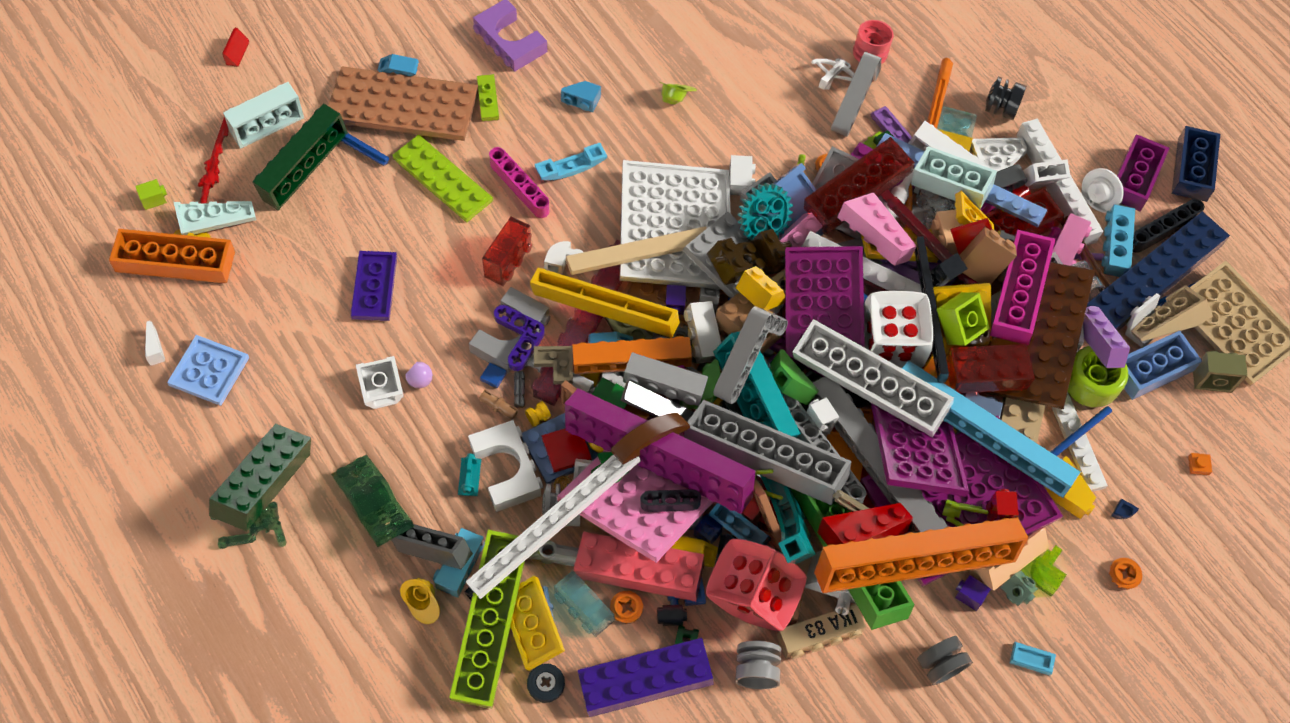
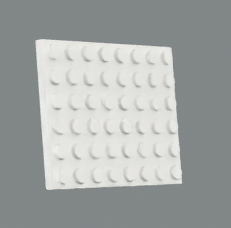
M623 160L620 244L705 226L708 228L726 212L731 214L729 170ZM684 251L620 264V281L721 289Z

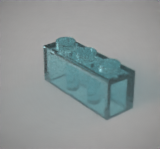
M573 570L554 586V597L560 604L564 603L569 608V614L574 619L578 618L583 623L581 626L588 634L592 633L597 637L614 622L615 615Z

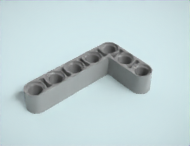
M864 52L831 127L832 131L846 137L849 135L872 80L876 81L880 73L881 57Z
M757 306L750 310L713 392L714 396L730 404L735 403L768 332L781 336L787 328V319Z

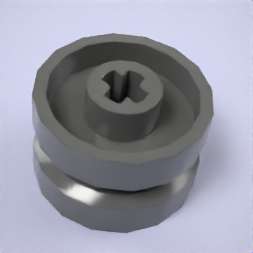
M952 636L935 644L917 658L923 669L932 668L927 676L933 686L956 676L973 663L967 652L958 653L963 645L957 636Z

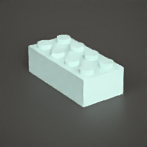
M289 82L223 112L229 131L240 149L304 118L299 97Z
M928 146L914 168L911 185L954 201L955 194L962 191L981 209L993 188L997 171Z

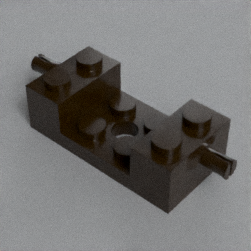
M771 229L761 231L752 241L735 244L732 238L719 240L708 251L707 256L724 285L739 282L744 271L753 267H758L765 275L779 273L785 267V247H792V243L790 241L780 242L774 230Z

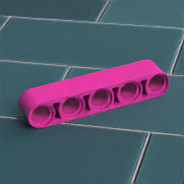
M500 147L492 148L489 152L491 168L536 217H547L550 212L548 197L504 149Z

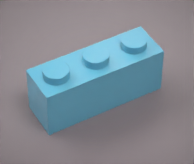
M463 528L460 529L459 533H455V535L465 539L473 553L462 570L442 565L441 569L436 570L433 577L436 589L459 598L485 545L483 536Z

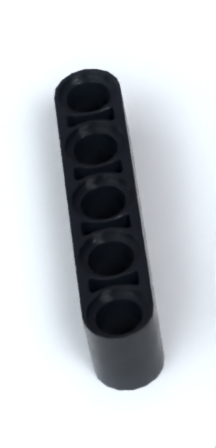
M1192 199L1136 230L1133 236L1132 251L1135 253L1142 252L1177 232L1204 210V203L1201 200Z

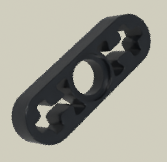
M694 489L646 491L640 497V506L646 512L693 511L701 506V494ZM667 498H674L676 502L670 504L665 500Z

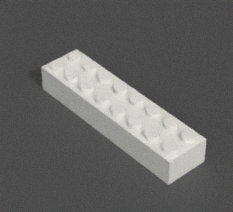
M814 319L793 350L794 359L931 437L934 436L953 405L954 397Z

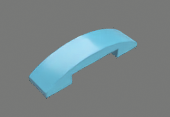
M601 143L585 147L582 153L555 162L552 159L536 163L534 166L541 180H556L579 174L607 159V154Z

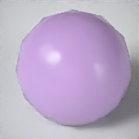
M416 362L405 374L407 382L414 388H425L431 383L433 376L429 365L423 362Z

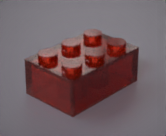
M510 216L482 257L485 278L503 287L507 281L512 279L516 267L521 266L524 255L528 254L532 249V234L529 224Z

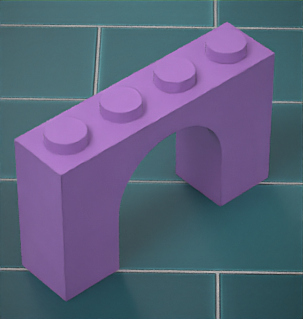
M502 0L473 17V29L476 34H480L487 45L493 48L495 54L504 60L506 66L511 67L515 72L547 53V40L537 30L517 41H508L498 35L499 31L517 20L516 8L508 0Z

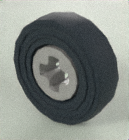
M549 663L533 668L527 678V689L530 695L536 701L542 703L558 699L565 688V677L562 671ZM542 679H550V687H542Z

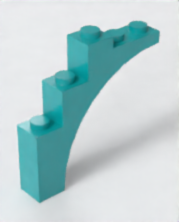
M760 475L768 492L783 497L782 500L772 497L770 499L781 530L782 539L778 544L787 563L798 564L816 555L808 539L811 535L803 521L806 517L790 487Z

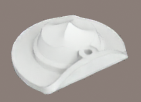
M1097 168L1088 172L1084 177L1081 194L1092 208L1106 213L1111 210L1114 204L1120 205L1123 199V186L1120 179L1112 171Z

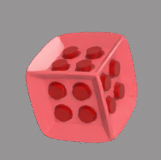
M731 539L723 548L707 583L706 595L724 611L744 622L773 631H783L790 622L801 599L807 576L797 564L787 563L784 554L771 547L747 540Z

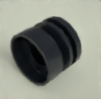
M998 76L997 80L992 84L986 99L985 111L989 112L992 105L996 107L993 114H997L999 109L1003 108L1002 117L1014 120L1027 85L1015 82L1010 89L1008 88L1009 79H1006L1004 86L1000 85L1002 77Z

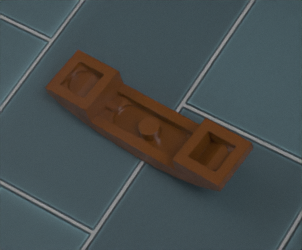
M679 413L658 416L641 424L625 435L611 448V452L624 465L640 456L641 449L672 432L680 434L689 429L690 425Z

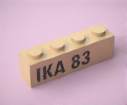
M857 604L850 605L847 615H842V608L840 614L833 611L788 626L783 631H778L777 638L785 658L792 657L797 659L802 657L804 652L810 650L817 652L822 650L825 645L831 644V646L842 643L845 638L856 639L862 636L866 625Z

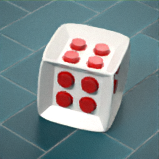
M880 291L871 293L864 303L865 348L900 368H903L908 360L922 368L930 356L933 342L932 314L927 294L912 291Z

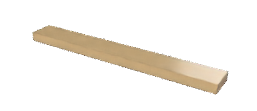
M705 226L566 256L565 260L571 275L680 252L707 228Z

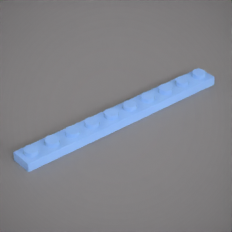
M887 133L884 134L876 147L877 151L904 164H911L913 168L916 167L925 152ZM993 185L985 200L986 203L1036 227L1039 226L1047 212V209L996 185Z

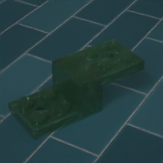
M367 454L331 474L348 499L356 517L377 547L414 527L412 520L397 502L388 482Z

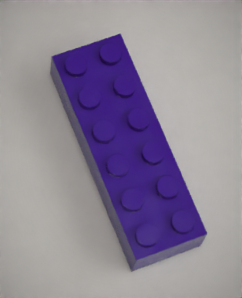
M702 638L578 670L589 717L714 685Z

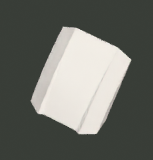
M394 356L370 363L356 364L366 406L377 409L394 405L404 396Z

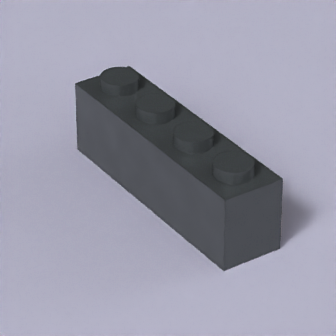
M400 521L389 535L397 551L460 570H462L473 554L463 537Z

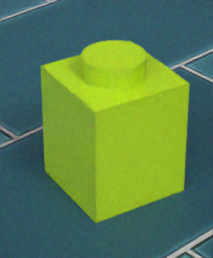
M157 179L135 186L145 210L167 203L164 197L167 195L164 185H159Z

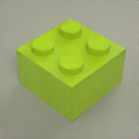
M961 292L937 308L947 345L965 346L990 329L980 293Z

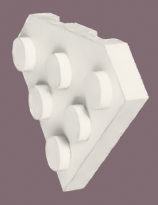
M1023 137L973 139L971 144L973 154L983 161L982 166L996 171L1014 165L1027 151Z

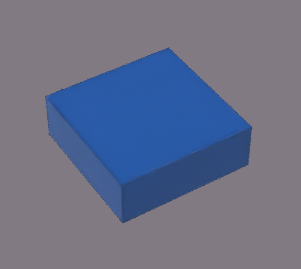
M489 363L481 375L480 381L498 388L507 371Z

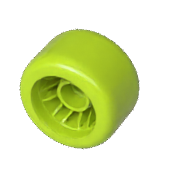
M1090 346L1083 347L1076 353L1068 388L1069 395L1075 401L1087 407L1097 408L1109 405L1119 396L1127 384L1129 375L1127 364L1123 368H1106Z

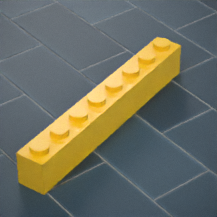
M539 267L530 281L533 295L670 338L673 337L680 323L678 310Z

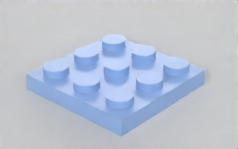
M196 335L167 383L170 387L221 406L247 363L249 356L241 351Z

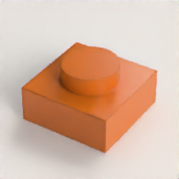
M1189 454L1190 474L1210 475L1212 473L1210 454Z

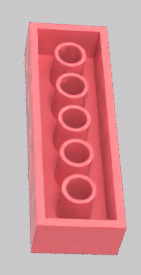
M583 531L573 570L577 579L696 602L705 560L704 554L670 548L655 563L615 537Z

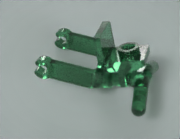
M273 501L266 507L249 528L250 533L218 538V547L224 549L228 546L253 543L258 532L263 530L265 533L274 530L278 545L280 547L286 546L287 542L281 522L278 521V504Z

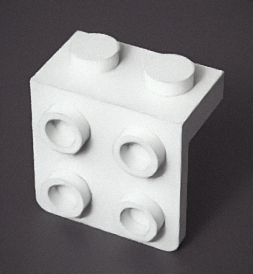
M1157 293L1153 297L1149 296L1146 298L1142 306L1135 307L1130 314L1131 319L1126 324L1127 330L1125 335L1142 348L1153 339L1140 341L1131 333V330L1145 317H1151L1155 313L1154 309L1160 298V295Z

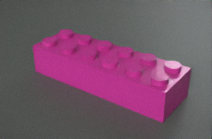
M1017 230L1014 239L1017 256L1007 266L990 336L1029 345L1056 239Z

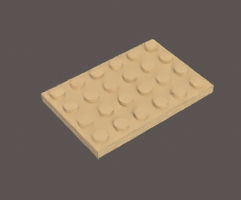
M1224 261L1190 287L1207 299L1213 317L1194 328L1217 352L1245 355L1247 377L1244 380L1250 386L1290 356V325L1227 261Z

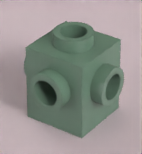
M1022 571L1015 573L1001 586L1009 601L1017 606L1022 603L1027 605L1035 598L1034 593L1038 590L1034 580L1026 576Z

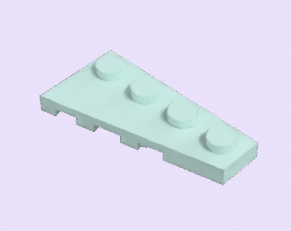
M216 201L198 204V202H190V204L174 202L181 235H187L188 233L198 234L256 220L252 201H227V203H217Z

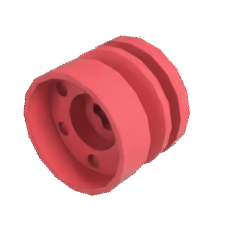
M868 20L862 23L858 29L853 47L855 59L860 62L864 52H868L881 57V64H883L888 57L894 38L891 27L879 20Z

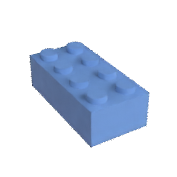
M1175 332L1128 354L1126 364L1129 375L1124 389L1133 400L1195 371L1202 360L1182 332Z

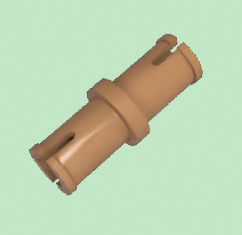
M486 389L479 397V400L491 406L493 411H499L511 420L518 413V408L513 407L505 402L504 398H498Z

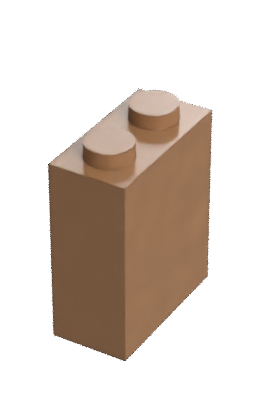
M984 227L959 256L968 268L963 272L965 275L980 284H991L1014 260L1017 253L1016 246L1012 241L1005 240L995 230H989Z

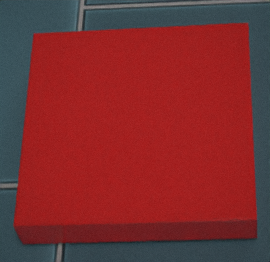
M566 428L541 435L554 473L575 467L576 459L592 461L585 439L570 434L566 431Z

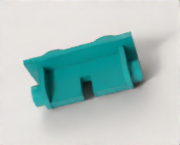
M472 453L467 454L465 458H461L458 495L478 496L482 459L475 458V455Z

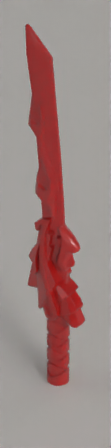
M225 117L223 118L211 158L204 162L206 174L203 175L198 183V187H203L199 204L207 203L210 187L213 188L215 183H219L218 174H220L218 164L220 161L218 156L223 153V140L228 136L229 132Z

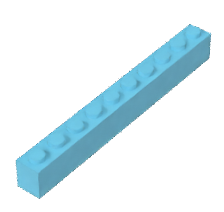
M909 360L902 369L954 397L953 405L943 419L944 421L1063 498L1080 474L1079 470L944 383H939L937 378Z

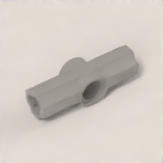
M548 540L528 559L540 560L544 564L557 563L574 566L579 548L558 545ZM550 549L553 553L551 555H544L543 551Z

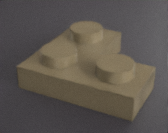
M534 346V367H553L554 384H562L565 380L573 384V346Z

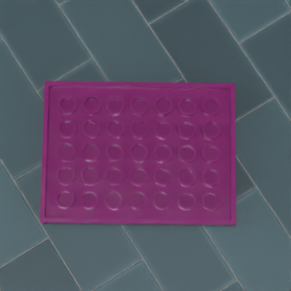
M963 432L956 434L955 438L969 489L967 496L921 490L923 497L926 501L932 503L935 513L939 518L944 519L947 527H958L946 521L947 516L942 515L947 499L957 503L980 506L983 510H986L987 503L995 491L1000 489L1017 492L1018 519L1027 535L1063 517L1042 484ZM870 475L860 480L874 507L891 505ZM961 510L959 518L955 517L954 519L963 525L978 524L987 521V514ZM949 573L917 579L923 587Z

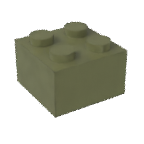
M1217 351L1206 352L1201 358L1202 362L1193 371L1194 389L1232 393L1247 377L1245 355L1219 353Z

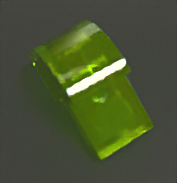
M1056 545L1051 551L1047 549L1042 557L1038 556L1030 569L1031 578L1036 586L1049 596H1052L1058 590L1067 575L1053 566L1062 552V549Z

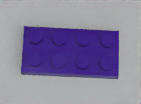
M359 251L351 319L390 321L397 252Z

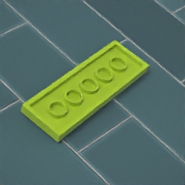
M417 135L392 155L393 160L466 223L493 202V197L420 135Z

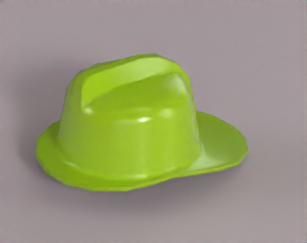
M662 83L661 95L663 96V102L675 105L683 101L688 91H697V89L686 85Z

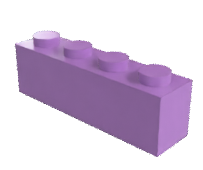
M1087 307L1083 322L1084 339L1106 368L1125 367L1130 350L1129 345L1099 307Z

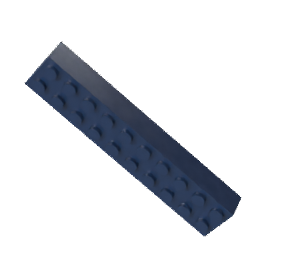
M1202 211L1089 301L1087 307H1099L1115 329L1119 331L1131 319L1130 314L1135 307L1142 306L1149 296L1153 297L1157 293L1161 297L1219 250L1230 235Z

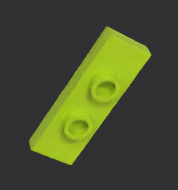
M494 74L477 76L482 121L499 120Z

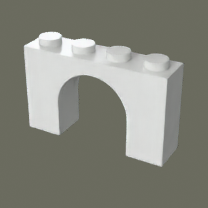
M513 420L468 436L475 458L482 459L497 453H507L514 456L520 463L519 471L513 478L488 487L489 496L496 512L540 497L541 488H543L540 477H536L534 473L536 471L533 459L529 460L527 456L529 454L526 442L522 443L520 437H523L519 426H515Z

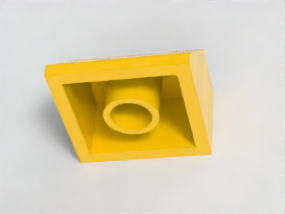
M758 267L745 270L736 286V289L754 306L767 311L786 302L784 291Z

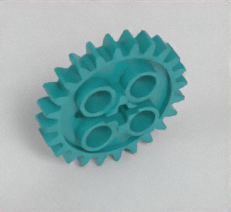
M765 183L764 186L758 184V189L752 188V194L746 193L748 198L747 200L742 199L745 204L744 206H739L742 212L737 214L742 217L738 223L742 224L740 230L744 231L743 235L753 240L759 232L771 229L774 230L778 238L779 232L784 234L783 228L789 227L786 222L792 221L788 216L793 213V211L789 210L793 204L789 203L791 197L787 196L788 192L773 183L771 185Z

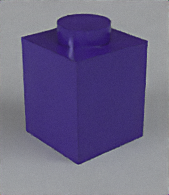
M667 285L666 307L678 310V315H684L686 286Z
M969 575L966 581L961 579L955 589L959 592L955 598L977 611L991 589Z

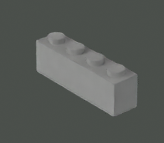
M633 352L631 353L623 378L625 383L631 381L654 393H660L670 399H678L689 405L696 406L700 405L708 380V376Z

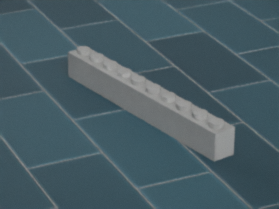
M827 377L813 382L819 390L813 399L822 400L827 398L839 416L834 426L879 489L891 504L901 503L912 515L913 520L909 527L910 531L918 533L930 529L946 528V522L943 518L938 517L932 503L926 501L921 490L887 485L875 428L866 421L862 410L854 405L852 397L845 393L842 386Z

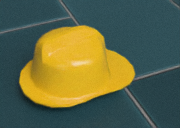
M421 578L406 580L401 585L400 595L416 620L423 624L434 623L439 618L440 606L435 598L433 584Z

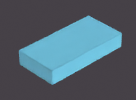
M1014 642L1009 663L1051 676L1056 654Z

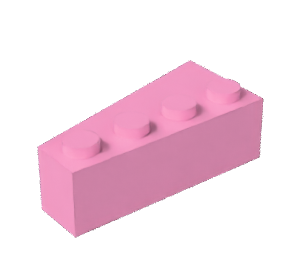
M874 192L843 203L837 218L849 223V228L863 235L864 241L876 246V251L894 266L910 260L917 247Z

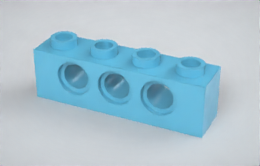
M1114 204L1105 216V221H1107V226L1104 230L1106 240L1103 244L1105 255L1101 265L1104 266L1103 274L1121 277L1131 269L1135 208Z

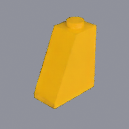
M1065 456L1063 461L1075 468L1070 459ZM1080 474L1063 498L1045 487L1055 503L1079 519L1085 514L1089 516L1095 508L1092 503L1095 501L1096 496Z

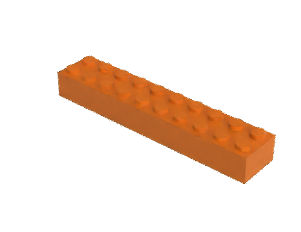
M1017 517L991 522L984 521L978 524H965L958 527H946L938 530L930 529L918 533L910 532L899 536L890 535L879 539L870 538L866 541H851L846 544H831L823 547L814 573L822 593L1015 563L1029 537Z

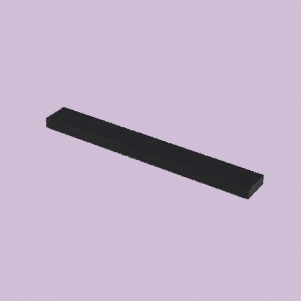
M924 236L917 237L915 240L917 247L914 253L921 292L927 294L931 306L933 324L932 353L937 381L945 383L949 371Z

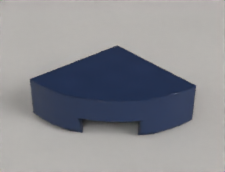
M1121 498L1111 516L1117 519H1128L1135 515L1139 508Z

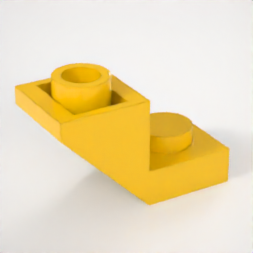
M681 536L671 547L673 549L704 554V566L714 567L718 547L704 540Z

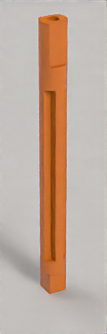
M943 58L941 61L927 120L936 129L953 67V62L949 58Z

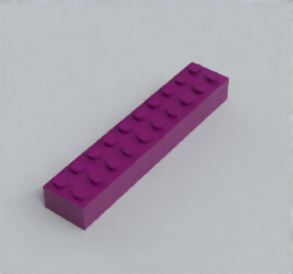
M579 388L564 403L566 431L610 452L611 448L625 435L648 421ZM672 432L640 450V456H638L640 462L637 464L639 467L648 469L656 475L671 480L673 483L687 489L697 490L710 501L719 503L731 511L741 514L753 498L755 470Z

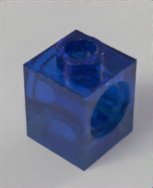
M706 514L694 528V536L697 539L713 544L722 534L723 526Z

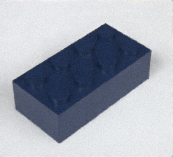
M1185 126L1178 137L1171 194L1205 202L1208 201L1215 191L1220 133Z

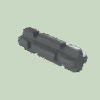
M515 371L514 406L522 408L525 406L524 371Z

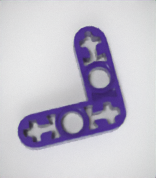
M497 306L494 310L495 321L522 335L508 356L509 368L514 371H520L534 353V346H538L545 335L544 326L541 322L508 306ZM499 313H506V316L499 317ZM521 319L525 323L523 326L518 327L514 325V322ZM539 329V332L533 334V330ZM528 342L532 347L524 350L521 348V345ZM520 353V362H516V364H514L513 360H517Z

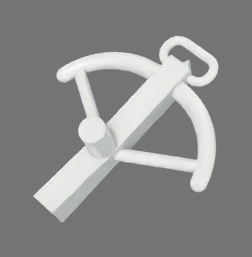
M839 58L835 61L829 59H814L811 61L812 64H817L826 73L818 86L823 90L830 89L834 78L852 81L855 74L849 69L851 64ZM821 63L829 64L834 67L830 71H828ZM843 70L844 72L848 73L852 78L840 76L838 74Z

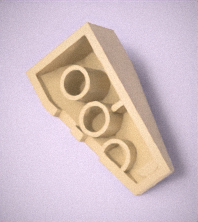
M1185 285L1166 298L1167 302L1162 306H1157L1154 309L1155 313L1151 317H1145L1131 330V333L1140 341H1145L1196 327L1213 317L1207 299Z

